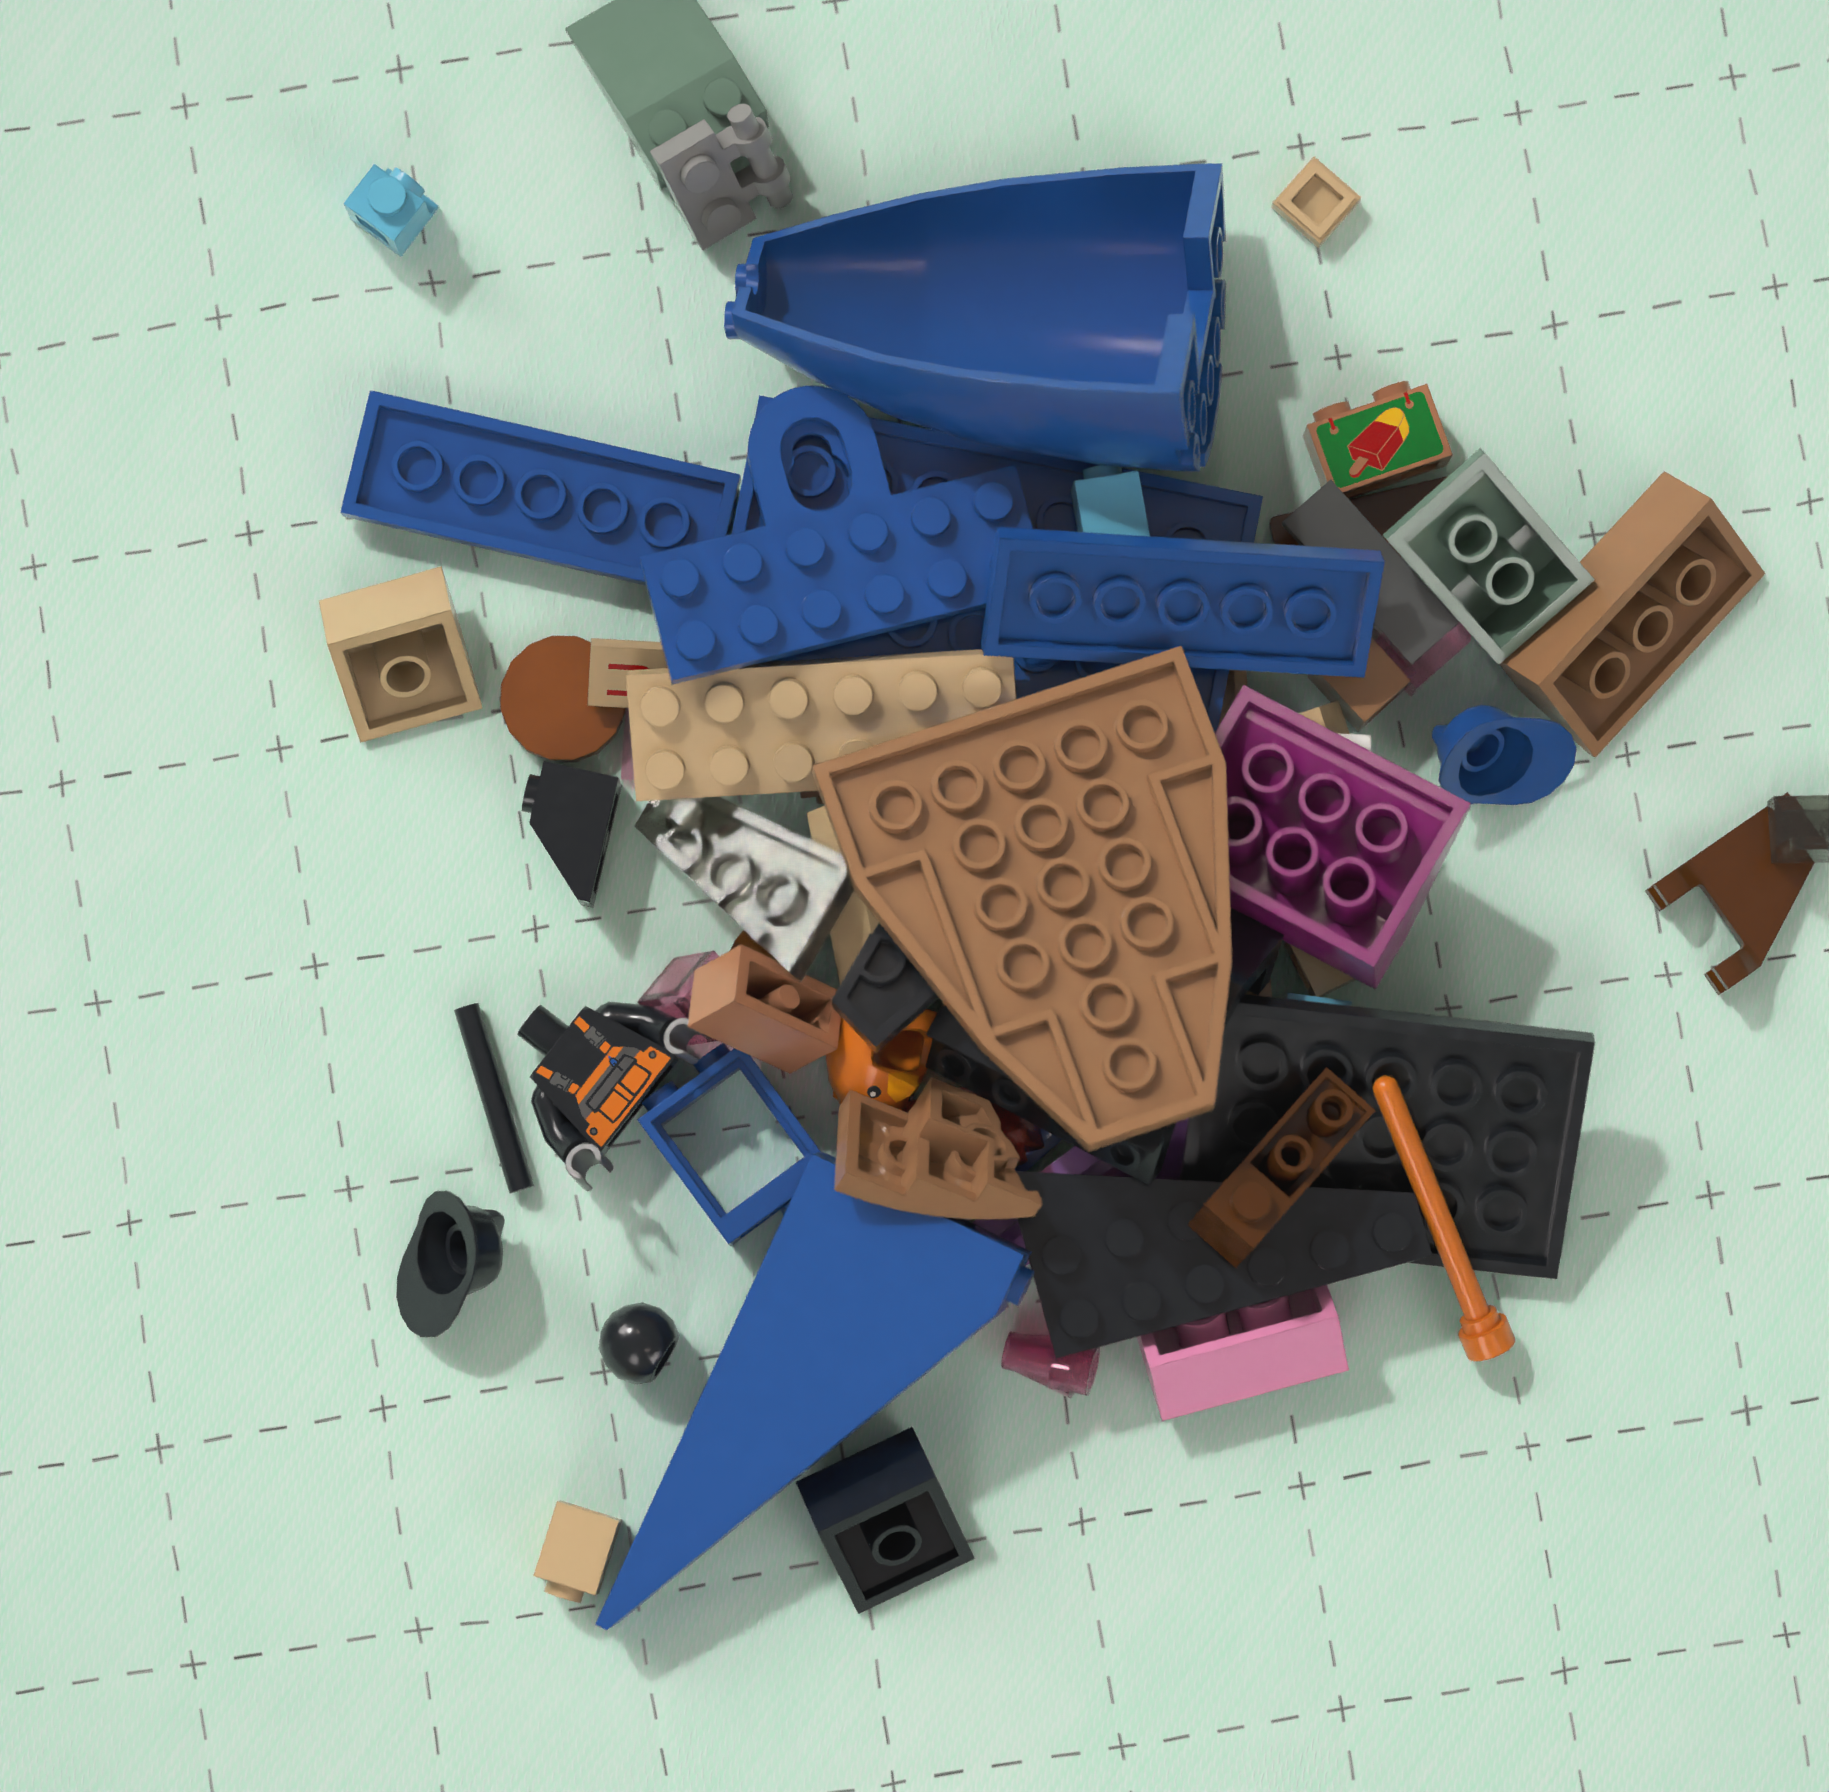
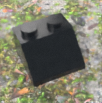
M913 1427L796 1482L815 1528L858 1614L975 1559Z

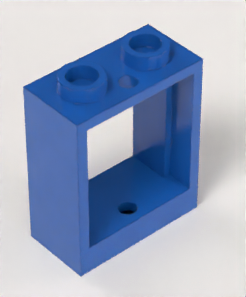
M722 1043L693 1065L699 1074L678 1089L675 1083L670 1081L646 1098L642 1105L647 1110V1113L637 1120L726 1242L732 1246L790 1203L812 1154L821 1151L752 1057L735 1048L730 1051L726 1044ZM741 1070L804 1157L730 1212L726 1213L663 1126Z

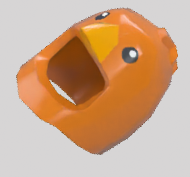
M926 1009L877 1054L841 1017L838 1047L836 1050L826 1054L828 1081L833 1089V1097L838 1100L839 1104L841 1105L848 1092L852 1090L900 1110L908 1106L928 1070L925 1066L933 1038L927 1036L926 1033L937 1012Z

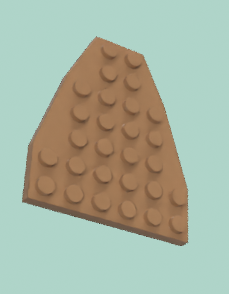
M1182 646L812 766L817 788L855 893L981 1051L1088 1152L1213 1110L1232 963L1226 762Z

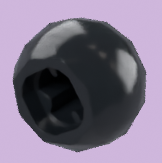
M643 1302L625 1305L614 1311L605 1321L600 1334L599 1351L606 1367L618 1379L634 1384L648 1383L655 1380L666 1365L677 1345L679 1333L674 1321L661 1308Z

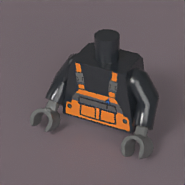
M609 1001L601 1005L596 1011L585 1006L568 1026L545 1007L539 1005L518 1031L517 1035L545 1056L530 1076L537 1085L532 1093L531 1104L544 1141L565 1163L568 1174L584 1190L591 1191L593 1189L585 1179L587 1171L593 1165L602 1164L609 1173L613 1171V1164L605 1154L642 1108V1102L653 1094L678 1062V1058L688 1064L694 1065L697 1063L698 1059L687 1053V1044L695 1035L700 1034L707 1039H710V1037L687 1027V1018L678 1019L651 1005Z

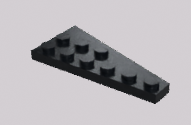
M1016 1171L1026 1190L1038 1191L1042 1198V1205L1035 1216L1017 1218L1025 1249L1032 1251L1028 1260L1031 1269L1035 1271L1033 1278L1056 1359L1432 1256L1415 1193L1308 1187L1240 1265L1235 1268L1188 1226V1223L1224 1182L1154 1179L1149 1186L1134 1177Z

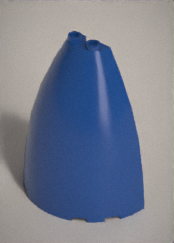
M1222 163L1120 167L998 179L918 193L829 215L755 237L752 240L746 264H738L736 268V300L728 301L725 307L724 326L727 339H741L808 378L890 416L976 444L1097 465L1169 471H1200V467L1206 466L1213 445L1223 368L1221 363H1219L1221 350L1220 330L1225 329L1226 281L1225 279H1214L1220 278L1222 274L1223 242L1226 241Z

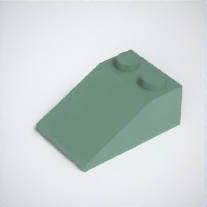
M613 0L565 28L660 190L667 187L650 151L703 119L706 120L716 135L731 126L727 117L729 110L735 105L744 103L748 104L755 117L763 119L767 128H769L767 110L736 58L697 0Z
M1481 448L1383 534L1385 539L1498 665L1595 580Z

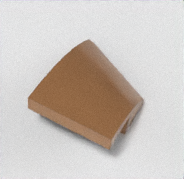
M931 1077L908 1113L852 1090L848 1092L839 1106L834 1191L901 1211L936 1217L972 1220L1033 1217L1042 1205V1198L1038 1191H1027L1015 1168L1020 1157L1012 1142L1003 1134L1000 1126L1001 1122L990 1101Z

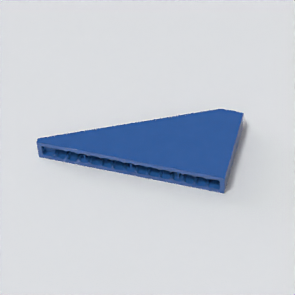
M825 1152L812 1154L595 1625L608 1630L620 1623L1005 1311L1009 1302L1019 1306L1035 1272L1025 1267L1032 1251L965 1219L936 1217L901 1211L834 1191L836 1158Z

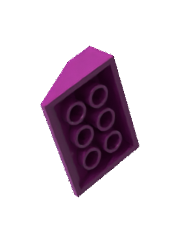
M1243 685L1215 731L1226 762L1230 908L1283 934V941L1376 990L1405 941L1471 808V803Z

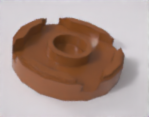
M550 636L529 644L511 661L501 683L500 709L510 734L527 752L549 761L578 762L598 754L617 736L626 713V708L588 706L590 641L578 636Z

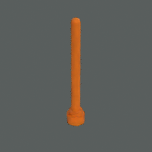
M1390 1076L1379 1077L1374 1082L1373 1093L1464 1314L1460 1318L1462 1328L1459 1330L1458 1336L1466 1356L1471 1361H1484L1497 1357L1508 1351L1516 1341L1506 1315L1498 1313L1495 1306L1487 1305L1397 1081Z

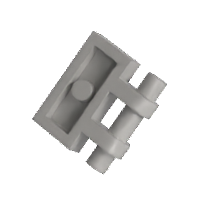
M743 103L732 107L727 115L731 126L716 135L706 120L703 119L650 151L680 213L702 251L757 219L749 204V201L759 195L766 196L770 206L777 209L787 206L793 198L788 186L791 178L783 159L779 156H774L770 148L772 137L765 121L760 117H755L748 104ZM740 156L747 157L750 165L734 174L730 162Z

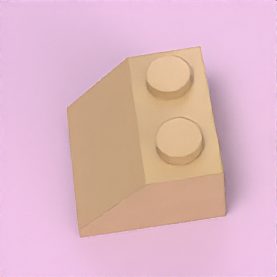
M442 566L319 600L327 646L360 743L482 709L481 699L458 616Z

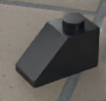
M543 761L540 776L530 774L523 796L522 811L531 813L529 821L531 827L582 906L594 908L622 788L619 777Z

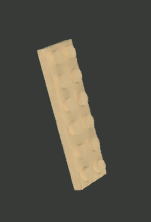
M982 649L763 662L674 685L671 684L667 668L628 670L626 684L636 801L819 791L813 776V765L1016 700L1014 657L984 656Z

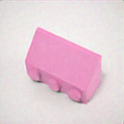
M1327 1285L1137 1337L1162 1421L1349 1371L1339 1317Z

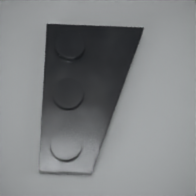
M878 923L874 932L868 936L831 1001L834 1010L877 1054L939 997L883 926Z

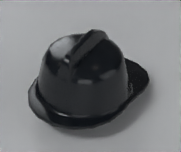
M435 1191L425 1200L417 1226L403 1255L397 1275L396 1298L399 1311L410 1331L420 1337L439 1336L450 1328L458 1316L466 1296L487 1287L498 1277L503 1260L501 1235L505 1223L504 1216L500 1212L481 1209L476 1206H467L458 1196L450 1191Z

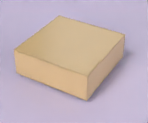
M1313 157L1274 200L1271 208L1319 248L1359 204L1361 196L1317 158Z

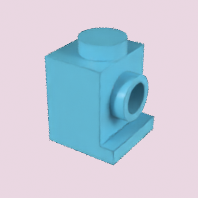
M375 164L343 203L350 219L400 257H402L439 209L435 202L424 195V188L405 172L398 168H394L393 171L389 168L383 171Z

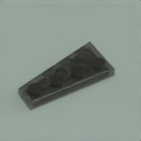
M721 797L652 800L647 803L634 826L683 873L689 876L706 895L725 910L756 942L763 946L777 962L801 982L854 891L841 853Z

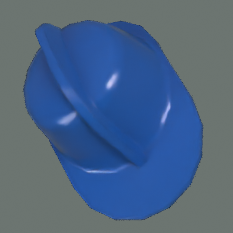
M1477 705L1467 708L1456 715L1449 724L1437 725L1432 731V739L1437 746V756L1441 766L1438 779L1440 787L1471 804L1519 805L1532 803L1550 795L1566 780L1575 763L1577 749L1572 734L1560 723L1540 718L1513 717L1493 706Z

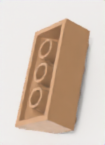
M1665 471L1580 561L1595 580L1499 664L1522 694L1552 721L1560 723L1572 734L1573 740L1593 757H1596L1766 574L1712 498Z

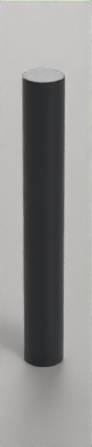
M479 1003L455 1009L456 1019L509 1193L531 1188L534 1184Z

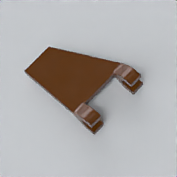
M1787 792L1645 890L1660 912L1694 887H1700L1739 941L1741 948L1704 974L1718 995L1761 967L1819 856L1824 842Z

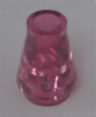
M1010 1331L1003 1350L1001 1368L1023 1375L1068 1398H1072L1074 1393L1088 1396L1093 1387L1098 1369L1100 1347L1056 1359L1049 1335L1021 1334Z

